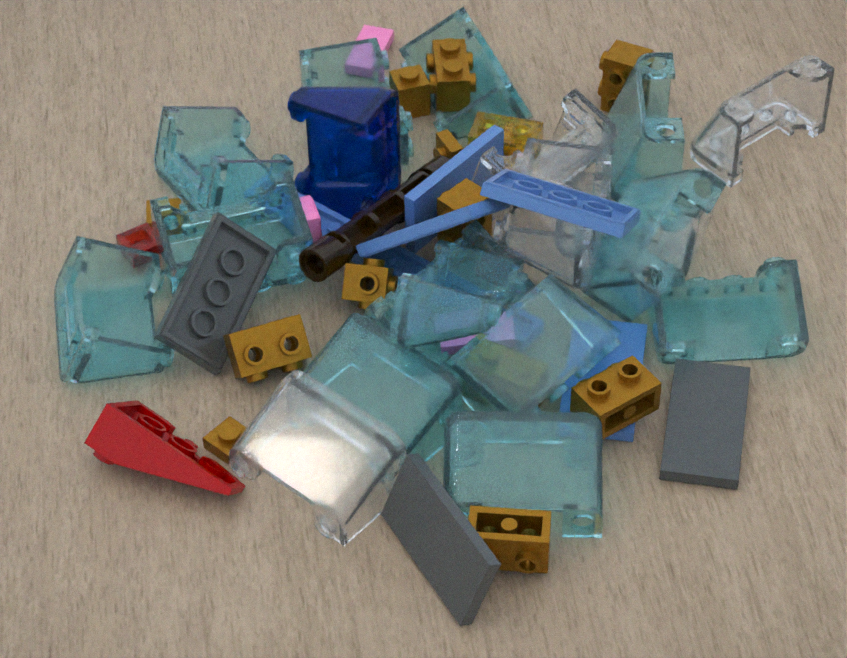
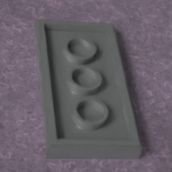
M215 213L153 338L214 375L220 373L228 357L223 335L240 331L277 250L221 213Z
M676 358L659 479L738 489L751 367Z
M419 453L407 454L381 515L459 625L472 624L501 563Z

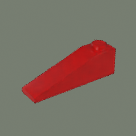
M138 400L107 403L84 442L95 450L93 455L97 459L109 465H120L227 496L242 493L245 488L242 482L218 462L205 456L200 458L196 454L199 446L189 439L184 440L173 435L172 433L176 427Z

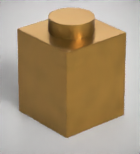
M421 65L406 66L389 71L390 103L399 121L431 115L430 83Z

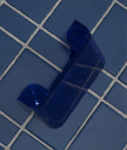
M302 86L290 95L287 108L290 111L291 118L297 122H303L306 119L309 165L303 172H299L295 178V191L305 196L310 195L314 201L351 220L355 213L370 207L386 191L401 185L399 94L396 90L384 86Z

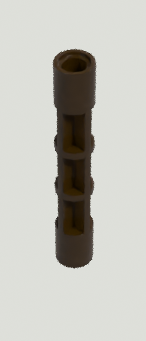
M445 156L433 158L413 172L408 180L401 185L382 194L380 199L370 207L355 213L351 220L339 229L327 233L304 249L299 255V265L304 275L314 282L324 281L345 266V263H349L352 260L353 255L358 253L356 245L381 237L396 224L405 222L404 196L450 159Z

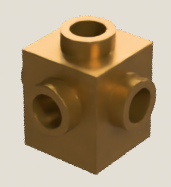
M363 258V265L345 263L342 299L359 301L358 308L379 311L380 304H390L391 297L396 298L398 276H393V268L384 267L385 260ZM370 279H373L375 283L372 290L368 286Z

